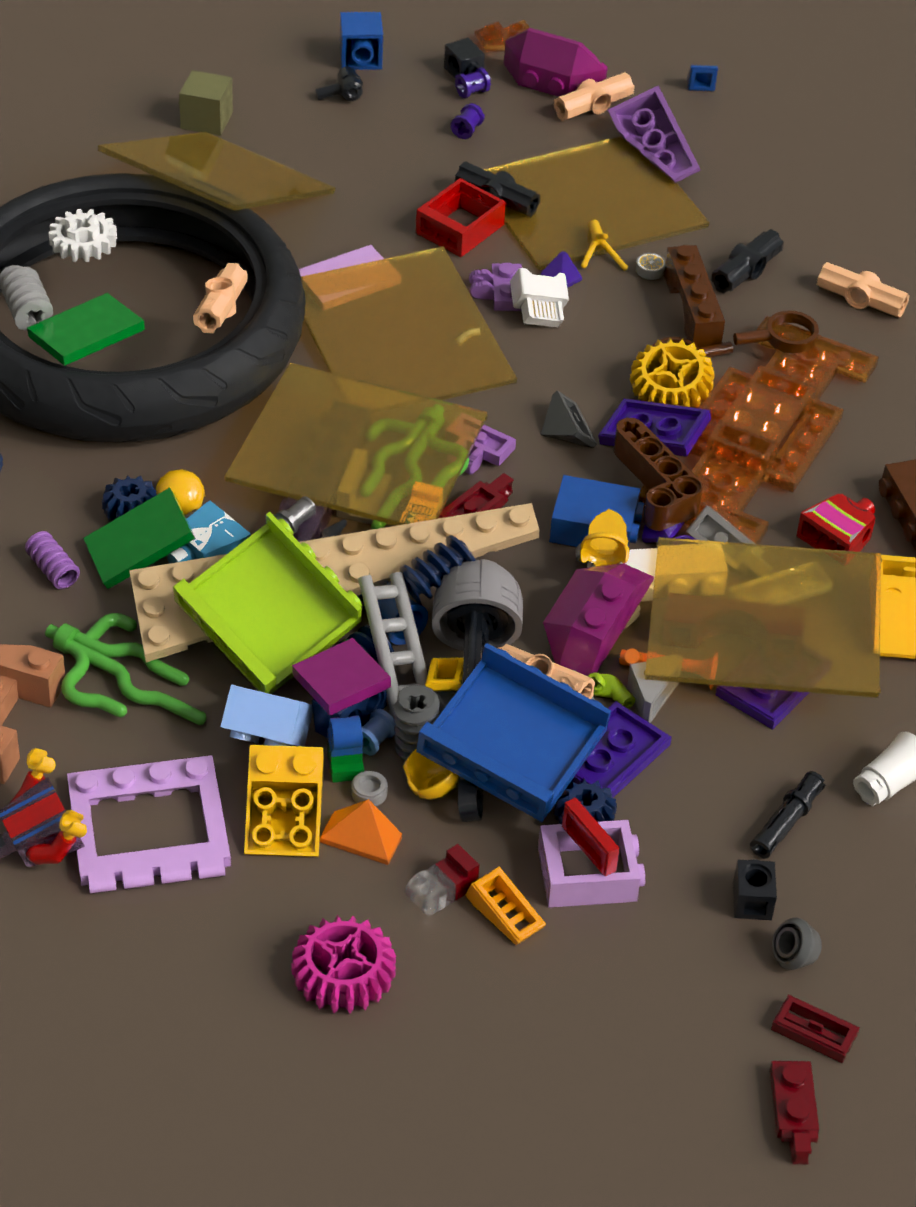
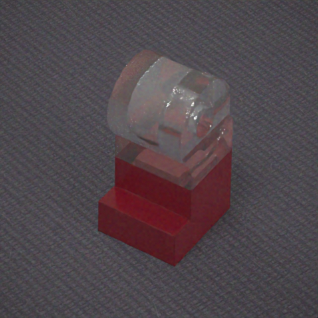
M456 844L446 851L444 859L429 867L428 870L421 871L413 876L405 888V895L426 915H432L466 895L470 885L479 878L480 864L459 844Z

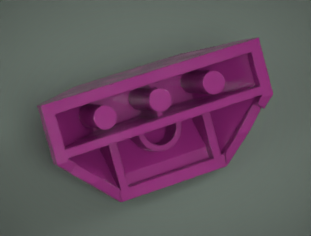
M528 28L513 37L507 38L505 41L504 65L520 86L560 97L576 91L579 85L587 79H593L596 82L607 79L608 67L603 62L600 63L597 57L579 41L533 28Z
M625 563L576 569L543 622L554 662L586 676L590 673L598 672L652 584L654 576Z

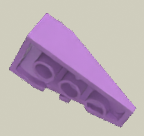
M659 86L649 89L608 110L619 134L674 183L701 171Z

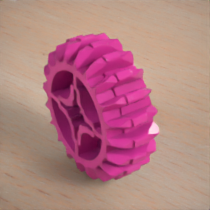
M337 914L332 923L322 918L319 928L309 925L307 935L299 936L297 946L294 947L292 952L293 963L291 964V972L298 991H304L306 1001L316 999V1005L319 1009L327 1004L331 1005L334 1014L339 1007H346V1010L351 1014L356 1005L366 1011L369 1000L379 1003L382 993H388L391 981H393L396 974V966H394L396 964V954L394 949H392L390 937H383L381 927L371 929L368 919L361 924L356 923L354 915L349 921H342ZM314 964L320 966L321 971L327 973V975H324L322 972H320Z

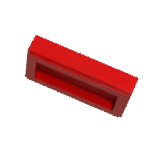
M576 797L565 802L562 828L605 877L616 872L620 847Z

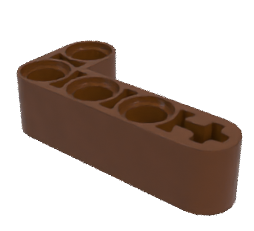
M624 418L618 421L614 441V454L649 490L646 494L643 516L644 524L652 530L663 531L697 516L703 489L701 481L643 422L635 418Z

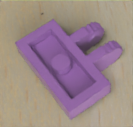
M492 263L491 272L487 269L472 271L469 276V282L471 283L470 295L478 299L493 300L494 311H522V309L513 307L510 280L517 270L522 268V264Z
M461 415L445 432L446 443L461 447L471 454L468 467L465 470L470 475H473L479 469L483 460L500 466L516 447L515 438L464 415ZM447 457L449 465L456 462V459Z

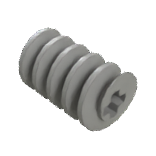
M20 265L5 267L0 273V288L18 329L27 331V327L52 317L53 306L46 295V290L36 270Z

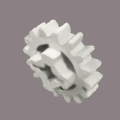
M77 209V214H71L67 211L65 212V218L57 216L55 218L56 223L49 225V243L53 248V252H60L63 259L71 256L72 262H76L78 258H83L85 262H89V257H95L99 260L101 259V253L110 254L111 247H116V225H113L112 218L105 219V213L103 212L95 215L93 209H90L87 213Z

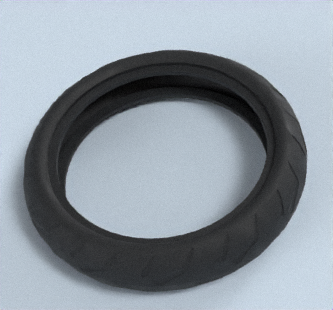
M130 173L91 175L39 187L14 198L0 207V273L5 267L12 265L30 267L38 261L56 254L49 243V225L56 223L55 218L57 216L65 218V212L67 211L71 214H77V209H81L83 213L93 209L95 215L103 212L105 213V219H113V225H116L117 229L116 241L153 242L178 247L201 255L222 268H225L227 263H238L243 270L247 271L248 281L244 289L252 301L249 311L239 325L217 344L182 361L144 370L112 372L64 366L35 356L22 349L0 331V413L15 422L66 438L94 442H136L163 439L194 431L225 418L262 394L285 369L300 340L306 299L300 271L291 251L272 227L254 211L206 186L157 175Z

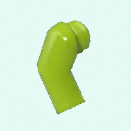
M597 672L588 675V677L595 681L594 696L612 698L628 709L634 705L635 697L616 676Z

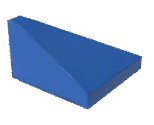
M691 65L687 76L688 90L715 91L718 66Z

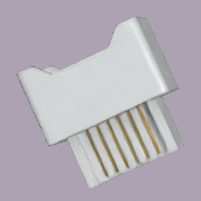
M519 268L510 280L513 307L522 309L523 323L559 327L564 320L563 308L569 301L565 274L559 273L555 277L534 275L526 268Z

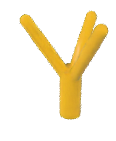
M591 220L588 223L592 242L584 256L581 267L586 268L596 246L602 245L615 262L626 271L628 266L606 242L605 239L608 238V235L602 232L599 221Z

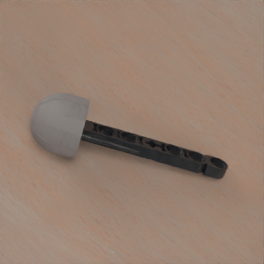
M485 559L463 561L461 566L452 567L450 573L443 576L441 586L436 589L433 599V632L444 644L464 651V683L481 661L483 648L486 643L498 649V647H502L505 644L511 645L522 632L523 598L518 582L503 567ZM459 776L458 809L461 821H480L483 817V789Z

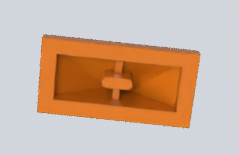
M368 799L334 811L320 836V843L389 865L402 839V833Z

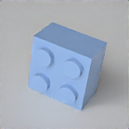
M231 685L220 727L230 729L229 737L259 743L260 737L266 738L264 745H296L305 747L313 714V706L305 702Z

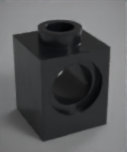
M469 37L445 44L444 68L454 78L458 74L467 75L474 73L480 67L484 68L485 54Z
M737 859L733 879L734 918L772 920L777 900L775 862L757 859Z

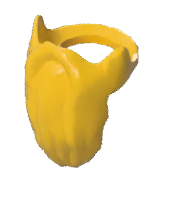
M607 509L605 512L598 514L590 523L588 535L584 537L580 546V560L582 563L589 561L596 567L620 564L621 562L627 563L630 552L627 526L618 512Z

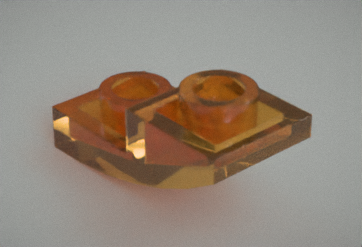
M525 20L513 23L505 28L498 21L474 31L485 50L503 51L507 38L513 37L530 27Z

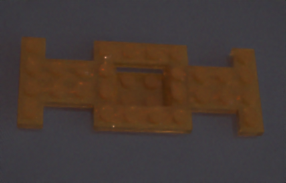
M769 316L765 317L757 330L767 328ZM782 323L773 328V331L778 336L790 341H802L812 336L810 331L788 323ZM818 335L816 345L811 350L803 353H786L774 348L768 341L758 342V344L777 351L766 367L759 366L753 375L729 367L700 407V409L710 410L711 420L690 451V453L701 457L691 471L703 485L697 516L708 505L756 545H759L767 533L769 522L744 513V509L763 481L792 493L794 492L842 420L844 409L820 401V397L837 373L866 383L877 367L878 356ZM799 421V423L797 424V426L795 427V429L793 430L785 444L778 452L781 441L783 440V438L785 437L793 423ZM645 485L640 489L639 502L645 503L646 494L649 491ZM697 516L688 521H685L684 524L690 526L697 518Z

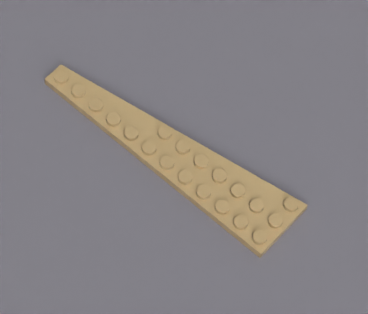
M532 503L301 541L299 543L305 542L311 547L319 564L323 568L328 566L334 571L339 579L340 586L346 592L351 590L356 595H361L358 578L371 575L374 586L387 585V582L390 581L389 575L400 572L402 565L412 568V559L418 557L423 560V552L426 550L434 552V545L436 543H442L446 546L445 539L449 535L462 540L473 556L477 558L491 551L496 552L539 538L540 529ZM227 554L129 570L146 663L188 650V645L207 640L208 643L213 642L175 602L173 586L183 578L188 583H191Z

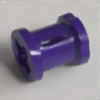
M480 67L474 73L456 75L455 86L459 96L465 99L470 97L472 93L489 91L491 80L485 68Z
M473 103L466 104L461 109V114L454 117L451 121V130L458 138L468 139L473 135L475 127L483 123L485 115L478 105Z

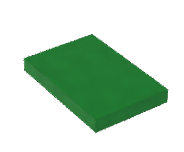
M108 293L27 327L28 337L64 366L145 330L144 320Z
M168 488L83 539L103 584L107 589H110L129 578V570L146 568L194 540L195 536L171 488Z

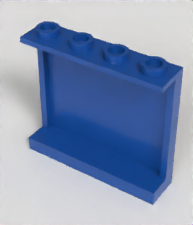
M486 643L483 648L481 661L433 724L426 722L419 731L416 752L543 822L606 732L611 710L604 707L599 701L589 699L576 692L566 683L558 682L543 674L538 668L517 660L505 650L497 649Z

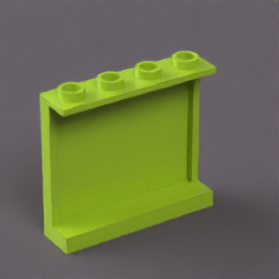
M271 512L266 514V524L191 583H188L183 578L173 586L175 602L258 691L268 694L275 692L293 677L292 665L327 650L357 626L362 618V603L357 595L351 590L346 592L340 586L339 579L334 571L328 566L323 568L316 560V555L311 547L305 542L300 544L293 536V531L289 524L282 518L277 520Z

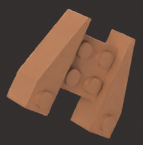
M0 644L1 784H5L20 760L17 730L2 726L18 699L52 707L61 692V682L65 676L64 657L62 654L31 645Z

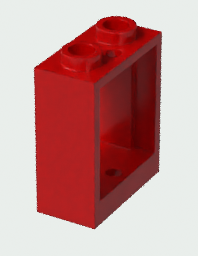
M459 178L416 210V234L462 257L504 225L506 201ZM462 208L479 218L466 227L448 216L457 209Z

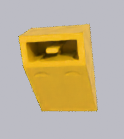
M875 554L869 579L873 656L916 659V558Z
M250 745L244 855L319 857L324 767L323 747Z

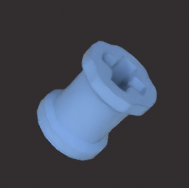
M382 709L374 710L370 715V720L362 727L363 753L369 756L375 755L379 750V745L386 738H391L395 735L394 718L388 712Z

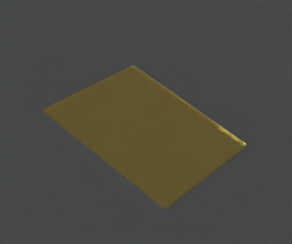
M207 132L98 145L97 150L233 211L333 194L336 189L324 182Z
M623 136L484 169L494 174L498 171H506L511 174L517 184L541 195L540 204L533 216L529 217L505 207L504 221L506 227L539 271L544 270L562 251L569 255L572 262L583 260L592 242L588 223L591 220L599 221L602 232L608 235V238L605 240L614 251L707 228L710 224L677 182L674 183ZM602 245L596 246L591 257L608 252Z
M444 247L301 276L306 299L304 321L353 420L517 383V377Z
M290 363L229 470L226 472L225 481L296 500L306 496L315 505L396 526L438 519L488 418V412Z
M659 537L656 543L658 549L647 663L644 671L646 680L879 698L881 693V553Z

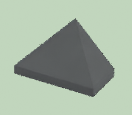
M558 390L553 393L540 435L590 448L595 447L597 442L577 403Z

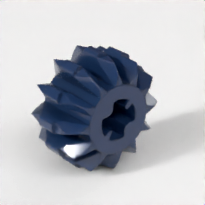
M127 475L126 479L114 478L113 484L106 485L102 499V509L109 523L156 496V490H154L152 481L144 482L142 476L131 479Z
M583 777L580 784L572 781L569 783L554 808L555 819L559 820V824H562L565 802L576 797L597 822L615 820L614 814H616L617 803L616 799L612 798L610 788H601L599 780L589 784Z

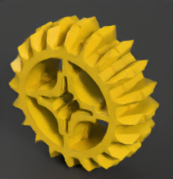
M669 338L667 343L663 344L657 340L655 347L647 344L644 352H638L636 360L631 365L630 383L634 396H638L640 401L698 408L701 402H706L709 393L713 390L715 373L711 359L706 357L704 349L696 350L695 343L687 346L683 339L679 343H673L671 338Z

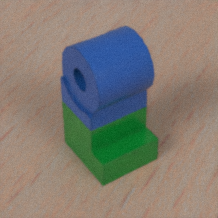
M359 715L349 718L329 719L327 757L332 783L352 781L357 774L364 772L363 734Z

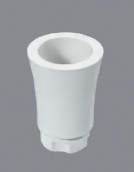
M900 732L891 744L878 757L865 766L860 775L854 778V788L864 802L871 806L879 804L883 800L890 799L898 791L916 780V736L909 732Z

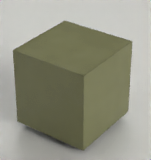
M192 70L179 93L180 128L221 136L233 113L232 77Z

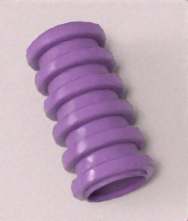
M40 531L28 539L25 544L26 553L31 556V559L42 570L43 574L47 576L48 580L52 582L55 588L65 589L77 581L80 574L78 566L68 557V554L63 551V548L58 545L50 533Z

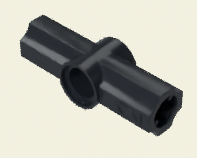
M465 161L459 166V170L455 175V181L461 178L506 201V207L526 216H533L540 204V194L517 184L511 174L506 171H498L494 174Z
M770 229L767 232H762L747 245L743 243L737 244L731 251L729 259L712 272L711 281L714 283L716 290L725 294L727 291L735 289L748 277L757 279L764 271L767 262L783 250L784 242L779 237V233Z

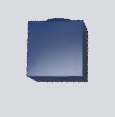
M340 12V56L342 68L382 70L383 28L381 12Z

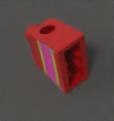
M836 494L801 512L796 536L845 569L872 536L875 523V506L867 498H862L856 503L844 494Z

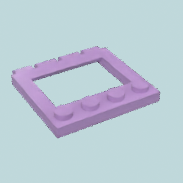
M212 755L67 773L71 810L83 814L84 818L80 823L85 824L87 827L86 835L82 838L76 837L75 842L81 886L89 885L90 894L116 890V881L122 880L124 889L154 885L153 876H160L161 883L167 884L192 880L191 871L197 870L199 879L226 875L225 867L231 866V856ZM187 789L191 793L199 792L207 842L97 856L90 805H98L100 800L114 798L118 802L134 800L139 794L147 793L152 794L154 797L168 796L174 790Z

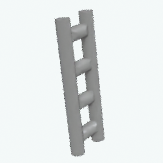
M402 572L389 575L391 585L374 586L371 575L358 578L378 663L391 677V688L386 689L389 708L398 700L397 696L401 689L411 685L425 686L428 674ZM395 598L399 617L382 619L378 600ZM403 631L408 650L390 652L386 633ZM411 664L416 683L399 686L394 666Z

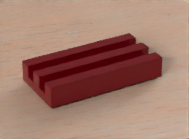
M789 994L771 1027L772 1031L842 1064L860 1029L856 1025ZM789 1010L792 1011V1012H794V1013H796V1014H798V1015H800V1016H802V1017H805V1018L809 1019V1021H807V1020H805V1019H802V1018H800V1017H798V1016H796V1015L790 1013ZM824 1027L845 1036V1038L824 1029Z

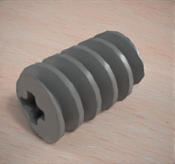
M411 685L401 689L397 696L398 700L394 705L395 750L397 755L405 761L417 749L419 731L426 722L433 724L440 715V702L437 694L431 688L424 685Z

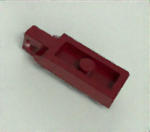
M503 473L490 484L479 481L438 512L436 519L502 508L507 503L508 497L513 493L512 482L514 479Z
M771 1061L770 1079L777 1138H780L781 1142H790L792 1164L808 1165L809 1154L812 1153L811 1142H818L819 1133L811 1061Z

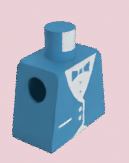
M210 500L187 518L195 539L168 554L167 559L170 564L228 554L250 537L251 533Z

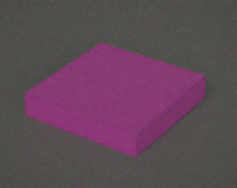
M354 638L292 665L294 678L330 716L391 688V677Z

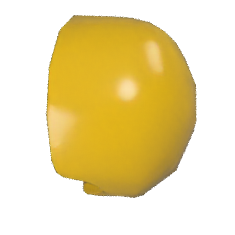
M184 469L167 472L159 479L155 488L156 494L158 495L164 490L171 488L184 515L202 506L203 498L205 497L204 486L200 478L193 472Z
M416 750L409 755L403 765L410 789L416 796L422 799L433 800L444 797L456 787L459 780L457 774L417 753Z

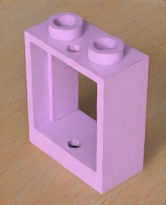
M628 820L598 822L620 847L625 871L612 873L606 877L603 874L564 876L560 852L581 849L562 828V824L540 825L538 852L548 908L637 902L639 886H645V869L643 864H637L636 857L639 855V841L637 834L631 835Z

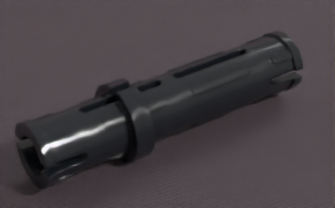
M813 771L807 772L797 787L785 794L780 808L750 843V846H752L751 850L755 855L763 859L769 858L778 844L793 828L797 820L809 813L813 800L826 786V783H823L825 780L821 775Z

